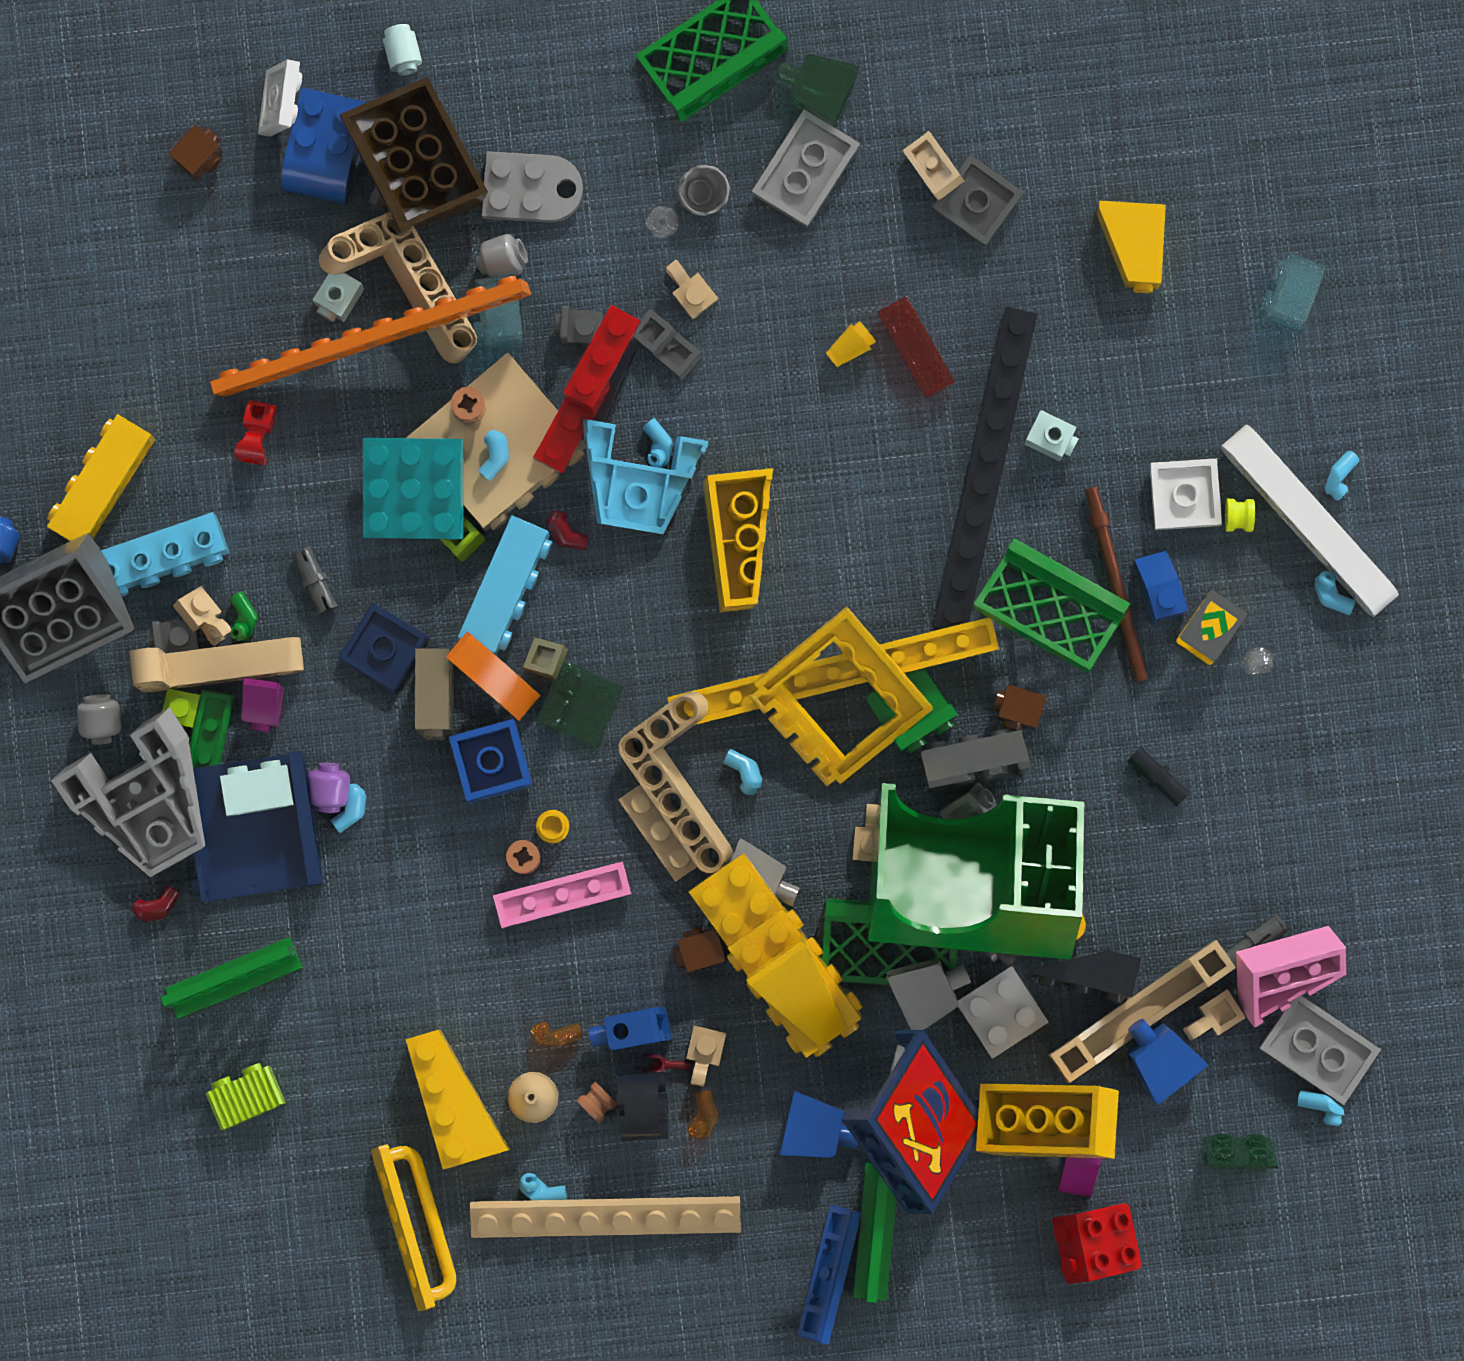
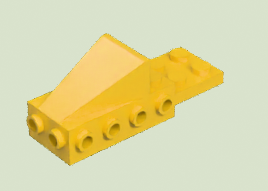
M744 852L689 891L728 946L731 953L727 955V958L737 972L742 969L747 975L746 984L757 999L764 998L770 1007L766 1012L777 1027L782 1024L790 1034L786 1037V1040L796 1054L802 1051L806 1058L811 1054L818 1057L832 1047L829 1041L839 1034L845 1038L860 1027L857 1022L861 1020L859 1010L863 1006L852 991L848 994L840 985L843 978L833 964L827 967L820 957L824 952L813 937L807 939L800 928L804 924L793 909L788 912L784 905L782 906Z

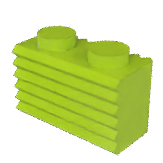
M257 1063L243 1069V1077L231 1082L228 1076L211 1084L213 1090L205 1094L221 1130L231 1128L286 1103L270 1066L262 1068L261 1064Z

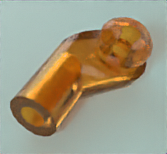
M547 1022L536 1024L531 1028L535 1037L533 1040L538 1045L562 1046L583 1037L582 1029L577 1022L551 1032Z
M711 1090L695 1094L700 1111L687 1128L689 1136L693 1139H704L709 1136L719 1120Z

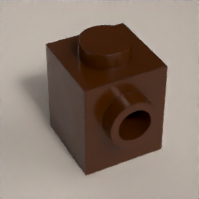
M194 124L168 154L177 165L194 180L198 181L206 171L211 173L216 169L222 160L220 156L223 154V151L218 145L221 139L208 127L202 131Z
M1008 684L1005 692L998 691L993 710L999 711L997 719L1003 721L1002 727L1013 731L1022 730V727L1035 731L1047 696Z
M702 927L682 932L684 939L677 940L679 948L673 949L679 969L686 967L687 973L726 962L716 929L703 933Z

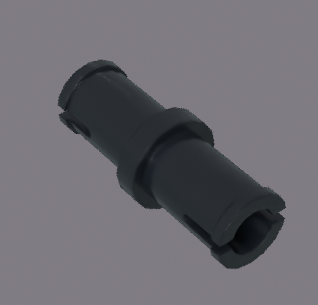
M1142 746L1128 759L1127 762L1133 765L1149 781L1147 784L1151 788L1156 787L1175 807L1191 792L1169 773L1170 768L1167 765L1162 766Z

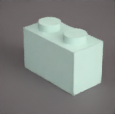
M280 760L260 763L261 769L248 771L247 765L228 768V775L220 776L226 816L230 817L295 806L289 766H281Z

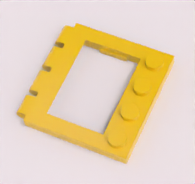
M845 607L754 681V685L757 688L749 695V698L763 714L773 707L776 709L769 716L768 720L785 739L793 733L798 735L789 744L806 764L816 757L819 759L811 769L825 786H828L834 780H837L839 784L844 782L890 745L895 738L905 733L933 710V706L848 607ZM832 642L839 647L896 714L883 726L881 725L857 744L856 748L846 756L782 684L790 676L797 675L821 655L820 652Z

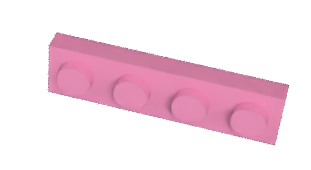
M622 861L493 895L501 928H506L631 895Z

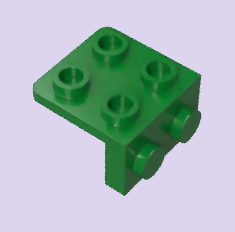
M925 668L904 674L933 706V710L905 733L894 739L893 744L899 753L908 750L911 754L927 744L924 738L933 732L940 736L955 726L952 720L957 717V712L951 703L947 704ZM876 691L867 696V703L882 726L896 715Z

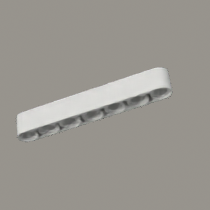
M1244 425L1221 445V449L1227 458L1320 562L1336 576L1337 581L1365 612L1375 617L1399 596L1393 584L1250 426Z

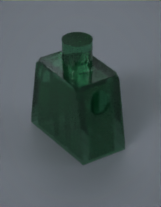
M807 54L801 68L783 61L776 80L792 86L789 94V103L801 111L805 109L835 128L858 76L859 66Z

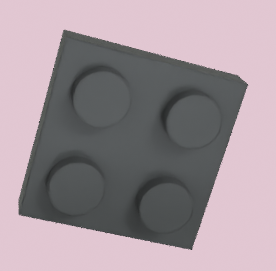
M969 155L958 170L965 182L939 201L937 200L931 210L985 248L1021 199L1024 192L975 157Z

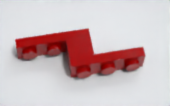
M610 305L563 391L565 399L535 452L534 460L564 474L584 437L583 420L594 419L610 389L609 380L637 331L641 320Z

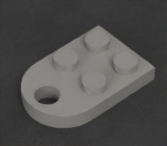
M486 151L484 185L488 193L483 200V219L554 223L565 220L578 209L583 197V183L580 173L568 160L553 155ZM563 182H571L575 185L576 192L570 198H562L557 193L558 186Z

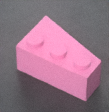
M1326 926L1237 951L1236 966L1239 1008L1254 1028L1264 1023L1262 1018L1279 1008L1283 1012L1291 1007L1289 1002L1306 992L1310 996L1345 976L1346 947L1331 928Z

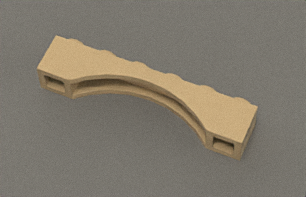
M1212 941L1050 1053L1048 1057L1066 1083H1070L1130 1041L1133 1037L1128 1029L1133 1023L1144 1018L1149 1026H1151L1236 967L1218 941Z

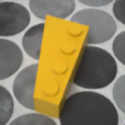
M773 468L707 475L703 481L720 612L753 609L758 603Z
M441 1030L405 1039L443 1170L510 1150Z

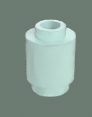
M399 24L387 28L384 31L385 38L383 43L390 70L398 72L400 76L415 73L417 67L422 64L415 32L410 30L408 24Z

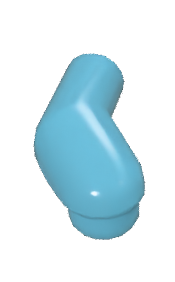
M653 418L642 428L653 441L647 460L652 467L662 468L670 461L673 441L658 421Z
M497 430L487 432L484 437V443L488 445L489 458L478 469V472L488 481H491L509 460L508 439L502 432Z
M1323 571L1316 577L1314 585L1320 603L1327 608L1350 616L1355 600L1340 595L1335 584L1336 576L1330 571Z
M350 784V792L345 810L331 819L332 824L339 833L360 820L365 814L366 794L359 785Z
M1305 1090L1300 1091L1298 1097L1299 1107L1326 1112L1323 1119L1325 1124L1337 1127L1341 1125V1118L1344 1116L1342 1106L1326 1094Z
M526 1173L520 1179V1190L530 1200H567L565 1185L548 1188L533 1173Z

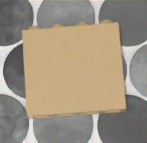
M506 353L467 386L478 390L485 401L486 410L484 416L479 421L472 424L459 421L453 413L450 400L406 437L464 439L463 505L485 532L490 528L493 531L500 528L509 519L506 514L515 507L519 510L525 507L534 498L532 493L541 485L547 488L560 476L557 471L533 459L558 410L509 353ZM497 430L502 432L508 439L509 460L491 481H488L478 472V469L489 458L488 445L484 443V437L487 432ZM583 439L568 464L569 467L576 464L585 455L582 451L586 448Z

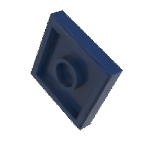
M372 602L337 659L395 694L415 662V649H423L430 637Z

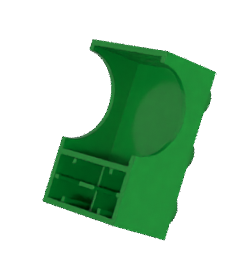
M882 783L873 827L868 941L1071 960L1082 920L1084 802L1003 794L1001 801L993 809L983 814L962 819H942L923 815L910 809L898 798L895 784Z

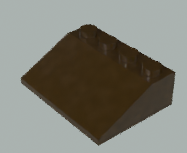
M428 77L339 115L399 232L452 218L481 205L488 191Z

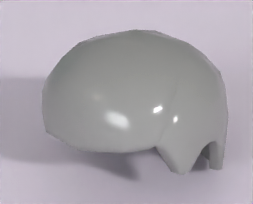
M700 165L691 168L682 176L678 185V196L682 206L690 213L707 216L717 212L727 203L730 186L726 175L718 168Z

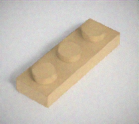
M641 785L618 799L675 882L697 868Z

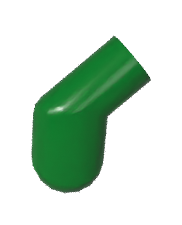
M241 591L229 599L238 614L234 627H230L232 630L230 636L236 641L248 640L253 635L258 620L257 613L244 592Z

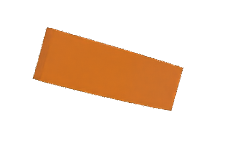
M469 632L464 634L446 656L471 681L519 721L541 696Z

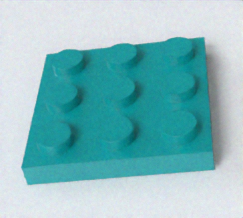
M363 438V538L463 539L464 439Z

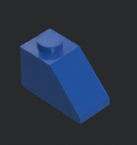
M1167 551L1135 559L1134 563L1152 624L1185 615L1188 608L1179 578Z

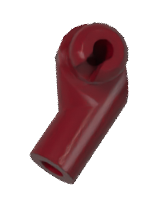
M562 511L550 513L546 526L555 543L559 546L586 551L589 535L572 532L566 522L567 516Z
M167 885L158 900L144 901L143 899H138L132 905V913L138 920L143 922L163 919L168 915L181 893Z

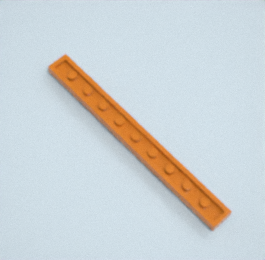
M516 276L506 277L497 281L498 286L487 290L483 286L466 291V297L454 300V297L443 298L435 302L436 307L424 311L422 307L413 308L405 311L403 318L393 321L392 318H383L373 322L372 328L361 331V328L350 329L342 333V338L333 341L330 338L320 339L311 343L312 348L300 351L299 348L290 349L282 352L279 359L270 362L269 359H260L250 363L249 369L240 372L238 369L221 372L219 379L210 381L211 387L215 395L224 398L531 296L529 285L524 280L517 279Z

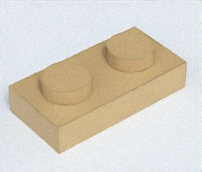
M930 131L902 150L938 201L965 182Z

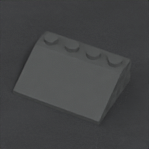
M89 533L0 576V649L24 684L134 630L133 623L107 559Z

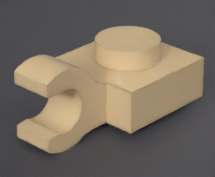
M677 260L666 267V272L679 287L672 292V295L692 320L718 301V297L699 273L689 278Z
M202 586L178 599L173 605L190 629L194 632L201 628L213 646L222 642L225 639L224 636L232 631L226 621L217 618L222 611Z
M867 804L865 827H855L853 860L872 861L873 827L878 805Z
M1227 989L1198 1007L1203 1017L1182 1030L1189 1040L1197 1038L1210 1028L1215 1036H1218L1246 1017Z
M698 1026L693 1027L686 1057L688 1060L696 1061L691 1085L704 1087L709 1065L719 1067L726 1033Z

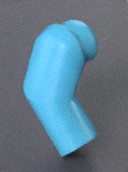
M1346 451L1330 470L1325 485V492L1327 495L1330 494L1336 501H1339L1348 492V487L1341 481L1359 463V458L1354 452Z
M730 749L723 764L739 771L742 780L740 789L744 794H756L757 789L762 785V777L757 763Z

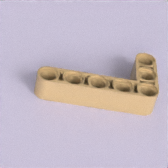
M389 212L335 235L329 240L319 255L320 267L331 275L344 273L383 255L413 308L422 307L424 311L436 307L435 302L440 299L454 297L416 229L413 228L399 232ZM387 227L394 229L397 235L391 233ZM360 239L367 241L370 247L365 246ZM333 251L340 253L343 259L336 257ZM404 255L409 256L413 260V263L407 261L404 258ZM420 283L427 285L430 291L423 289ZM467 317L426 330L442 358L449 363H459L464 360L477 343L476 333ZM453 339L459 341L463 348L456 346Z
M299 637L174 653H165L160 648H143L129 651L133 686L142 692L165 691L167 688L196 687L241 681L244 678L257 679L304 671L301 639Z
M689 692L673 699L623 736L619 743V753L696 866L705 873H714L731 861L733 857L731 845L664 750L666 745L707 715L708 702L706 698L698 692ZM685 701H689L694 707L692 717L685 713ZM660 719L664 720L668 725L669 731L667 735L662 734L658 728ZM635 738L639 739L643 745L642 754L637 753L633 747ZM653 766H656L661 770V781H658L653 777ZM672 793L679 796L681 800L680 809L672 805ZM691 821H694L699 825V836H696L691 832ZM710 848L718 853V864L710 860L708 854Z

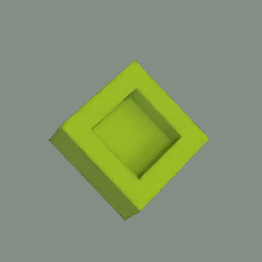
M167 688L163 711L170 707L181 726L194 728L200 695Z

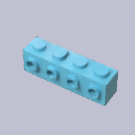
M213 512L101 550L107 559L121 596L129 594L128 589L137 585H141V588L157 585L160 583V577L172 574L173 577L186 575L192 572V566L204 563L205 567L218 564L223 561L222 556L230 554L218 518Z
M511 515L458 635L459 640L466 632H469L496 656L499 649L506 650L512 637V632L508 631L513 619L519 620L526 602L521 601L526 588L532 590L538 578L539 572L535 570L540 558L546 559L552 546V541L548 540L550 534L547 530Z

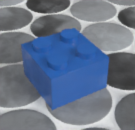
M514 719L449 736L468 804L533 786Z

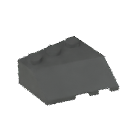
M1010 729L991 732L990 737L978 739V735L958 738L959 743L947 746L945 741L925 744L926 750L919 753L926 793L972 785L977 782L983 783L1025 775L1031 768L1021 730L1011 732Z

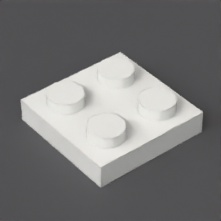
M287 59L266 70L258 127L259 135L271 137L290 128L291 124H294L298 112V107L294 104L295 94L299 91L302 82V74L299 72L300 62Z
M1217 459L1150 463L1154 530L1222 525Z
M1012 966L958 1000V1008L991 1059L1048 1023V1020Z

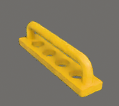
M388 1144L371 1149V1154L417 1310L423 1311L435 1307L434 1301L449 1296L454 1290L456 1273L422 1158L416 1150L408 1146H397L389 1149ZM401 1159L407 1160L410 1164L443 1276V1283L431 1289L393 1163Z

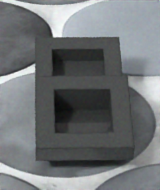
M651 309L642 317L641 323L633 336L635 341L681 380L685 378L703 357L700 350L678 334L674 327Z

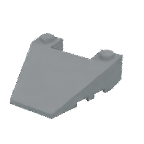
M170 707L143 722L130 734L146 760L109 780L92 753H89L65 767L51 780L69 809L89 820L95 826V831L101 836L105 834L119 846L118 850L149 877L154 876L205 846L188 735Z

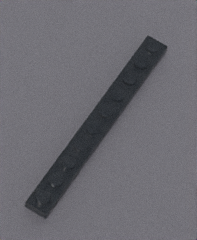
M1005 306L933 626L935 629H944L968 623L970 619L1038 313Z

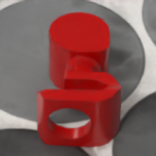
M249 400L243 418V428H246L248 432L245 433L244 438L235 446L234 456L236 460L262 466L267 465L262 444L264 442V435L271 433L273 430L277 405Z

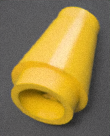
M859 321L854 326L850 324L830 349L826 351V354L838 368L842 364L871 350L870 346L876 340Z

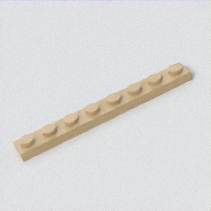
M740 1196L470 1202L471 1238L741 1233Z

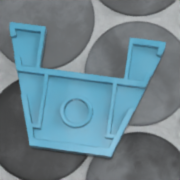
M584 419L583 429L597 523L664 534L682 498L680 495L688 479L692 478L696 470L695 465L701 454L705 452L708 441L676 436L671 470L611 459L616 424Z

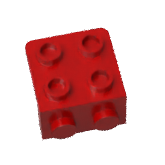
M1122 1203L1052 1218L1054 1237L1058 1244L1061 1270L1066 1284L1089 1282L1140 1269L1141 1258L1128 1204Z

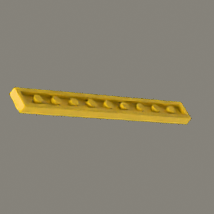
M989 617L880 644L904 673L999 649L993 622ZM843 653L811 662L797 675L790 676L782 684L797 700L868 681ZM763 674L690 691L702 694L708 702L707 715L697 724L759 709L749 698V695L757 688L754 685V681ZM689 692L667 697L668 703ZM685 701V713L692 717L694 707L689 701Z

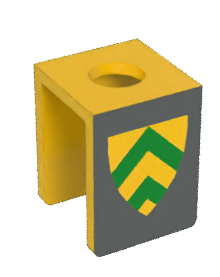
M1211 590L1176 639V643L1206 664L1211 665L1217 660L1248 614L1214 590Z

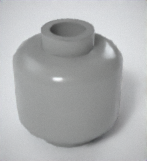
M504 234L483 242L480 247V255L476 257V262L482 275L487 274L493 281L497 282L503 278L521 274L524 264L528 262L525 247L519 238L515 239L510 234Z
M108 694L84 697V702L79 704L76 709L80 735L91 739L92 744L95 745L112 742L111 737L117 735L122 730L118 702L110 699Z

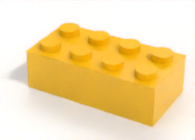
M980 1084L976 1151L1003 1156L1114 1159L1119 1091L1101 1086Z

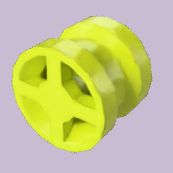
M1227 498L1225 505L1226 532H1233L1235 529L1253 532L1255 524L1254 499L1236 502L1235 499Z

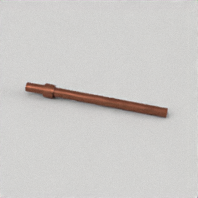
M1098 487L1088 488L1085 490L1091 512L1088 518L1091 529L1096 531L1111 592L1128 602L1108 525L1111 524L1108 512H1104ZM1129 608L1120 626L1135 682L1147 680L1148 676Z

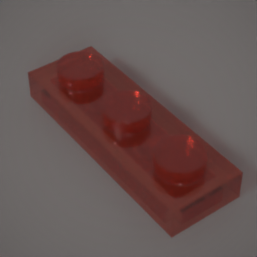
M907 296L877 312L925 399L955 383Z

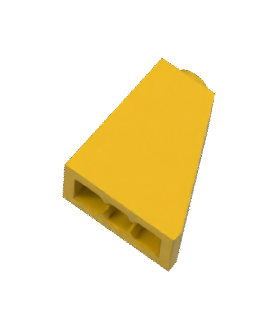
M1099 201L1096 214L1125 287L1133 288V292L1153 293V289H1159L1162 281L1166 205Z

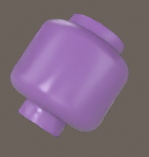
M329 762L319 763V769H314L307 774L306 783L309 803L314 806V811L325 813L340 812L341 807L345 806L348 802V794L350 792L349 774L339 770V764Z

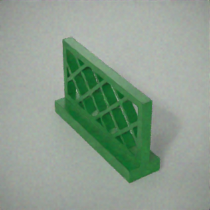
M717 0L635 55L638 62L672 107L674 114L680 122H683L789 51L787 38L780 28L777 29L757 0H747L749 3L747 15L730 12L731 3L735 0ZM753 9L758 16H752ZM711 16L723 18L720 33L704 31V21ZM728 19L746 21L743 36L725 34ZM751 22L765 24L770 31L760 39L748 37ZM684 34L696 36L693 51L677 49V39ZM701 37L718 39L716 54L698 52ZM723 41L741 43L739 53L733 57L721 55ZM655 53L669 54L666 69L652 67L647 59ZM674 55L691 57L688 72L671 70ZM696 59L714 61L712 71L706 75L695 74ZM658 75L664 76L663 82ZM669 77L687 79L685 89L672 96L667 89Z
M1014 538L1004 558L973 604V609L1089 674L1116 629L1120 627L1125 619L1130 603ZM1007 566L1020 573L1022 582L1005 584L1003 572ZM1042 585L1048 588L1051 598L1034 601L1030 587ZM1025 588L1028 603L1012 606L1008 592ZM1002 593L1006 607L994 609L984 602L989 595ZM1071 601L1078 605L1080 614L1063 617L1060 603ZM1054 605L1058 619L1041 622L1037 608ZM1031 609L1035 621L1034 624L1022 625L1016 621L1015 612ZM1101 618L1111 625L1107 631L1093 634L1089 620ZM1083 621L1087 635L1070 638L1066 624ZM1060 626L1064 640L1052 642L1045 637L1043 629ZM1101 640L1099 644L1096 646L1095 641ZM1089 642L1092 650L1089 660L1086 661L1075 655L1072 645Z
M826 898L822 949L824 953L822 954V960L828 967L829 960L840 951L849 961L851 966L840 974L843 978L841 982L890 985L887 977L882 976L887 971L893 970L892 967L905 956L913 964L918 963L910 954L917 947L916 945H910L906 949L902 944H897L903 952L888 964L876 951L884 943L878 942L872 946L861 934L869 926L870 901ZM831 921L846 922L854 932L839 944L830 934ZM852 923L864 924L857 929ZM858 936L869 948V951L855 962L843 947ZM831 941L836 948L829 953ZM931 947L936 953L931 959L940 958L949 970L956 967L957 949H950L948 961L943 954L949 948H943L939 951L936 947ZM873 953L885 968L876 976H867L859 965ZM856 969L860 975H852L849 973Z
M288 937L165 988L167 995L160 998L164 1007L173 1008L177 1019H181L298 971L303 966L291 937Z
M870 1162L865 1164L862 1214L859 1227L853 1297L864 1298L866 1302L877 1303V1300L887 1301L896 1197Z

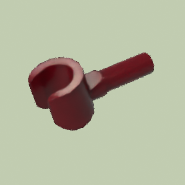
M650 1052L642 1055L646 1058H653L654 1062L649 1069L641 1068L644 1072H662L664 1069L690 1070V1062L669 1061L661 1055Z

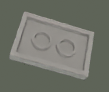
M804 109L753 188L752 195L808 228L856 153L860 143Z
M1299 996L1289 1002L1291 1007L1282 1012L1258 1049L1339 1104L1345 1105L1381 1049L1303 996Z

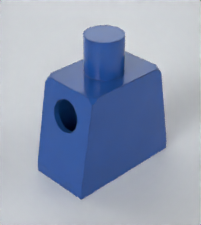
M655 1007L604 1017L605 1025L589 1028L592 1046L609 1045L610 1051L672 1040L666 1007ZM624 1025H626L628 1028L627 1037H625L622 1032Z
M1143 1018L1133 1023L1128 1029L1137 1043L1128 1049L1126 1054L1145 1092L1157 1105L1208 1066L1194 1050L1164 1024L1152 1030Z
M793 1092L780 1151L781 1155L835 1158L837 1145L857 1149L858 1143L847 1127L842 1125L843 1121L841 1119L845 1111L799 1092Z

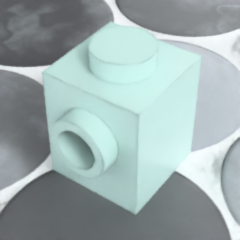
M346 273L338 275L328 274L313 298V302L319 307L316 312L331 322H334L336 318L345 322L364 291L362 283Z
M1040 410L1024 445L1057 461H1061L1063 454L1071 455L1079 439L1073 436L1077 427Z

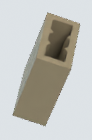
M415 649V730L428 741H444L445 735H453L454 664L446 658L450 649Z

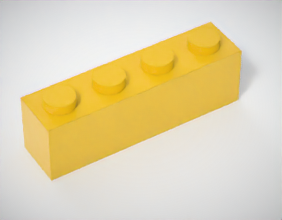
M118 414L114 420L109 419L100 432V436L103 438L96 448L91 447L82 461V464L85 466L79 476H72L66 485L65 492L67 495L61 504L56 503L48 514L47 520L50 522L47 527L69 542L86 533H89L92 539H94L156 440L150 433Z

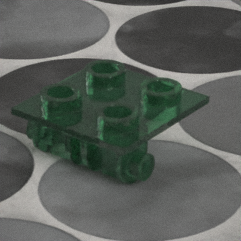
M563 662L557 680L553 681L536 722L597 748L623 687L585 671L580 666Z
M1222 1133L1203 1138L1206 1152H1204V1166H1209L1211 1169H1278L1271 1138H1266L1259 1134H1250L1246 1137H1232Z

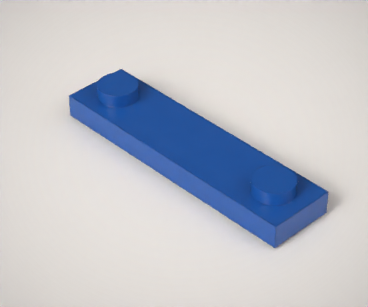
M830 1204L797 1336L829 1345L861 1212Z

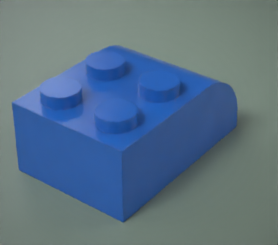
M301 87L297 104V117L294 124H292L281 176L282 191L347 205L359 154L339 115L366 102Z

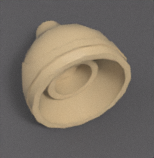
M540 1072L521 1074L512 1082L508 1090V1103L511 1111L517 1118L528 1123H538L548 1119L558 1105L559 1093L556 1084L548 1076Z

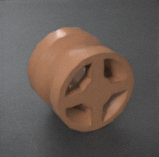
M463 387L452 396L451 408L459 421L472 424L484 416L486 410L485 401L481 393L475 388Z
M527 840L516 841L507 850L506 860L508 866L518 874H530L540 864L541 855L538 848Z
M596 1081L591 1085L590 1092L587 1095H581L576 1100L599 1124L604 1120V1114L609 1109H615L618 1106L617 1102Z

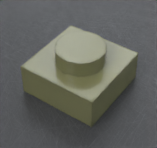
M534 637L523 668L527 672L557 680L568 649L564 645Z

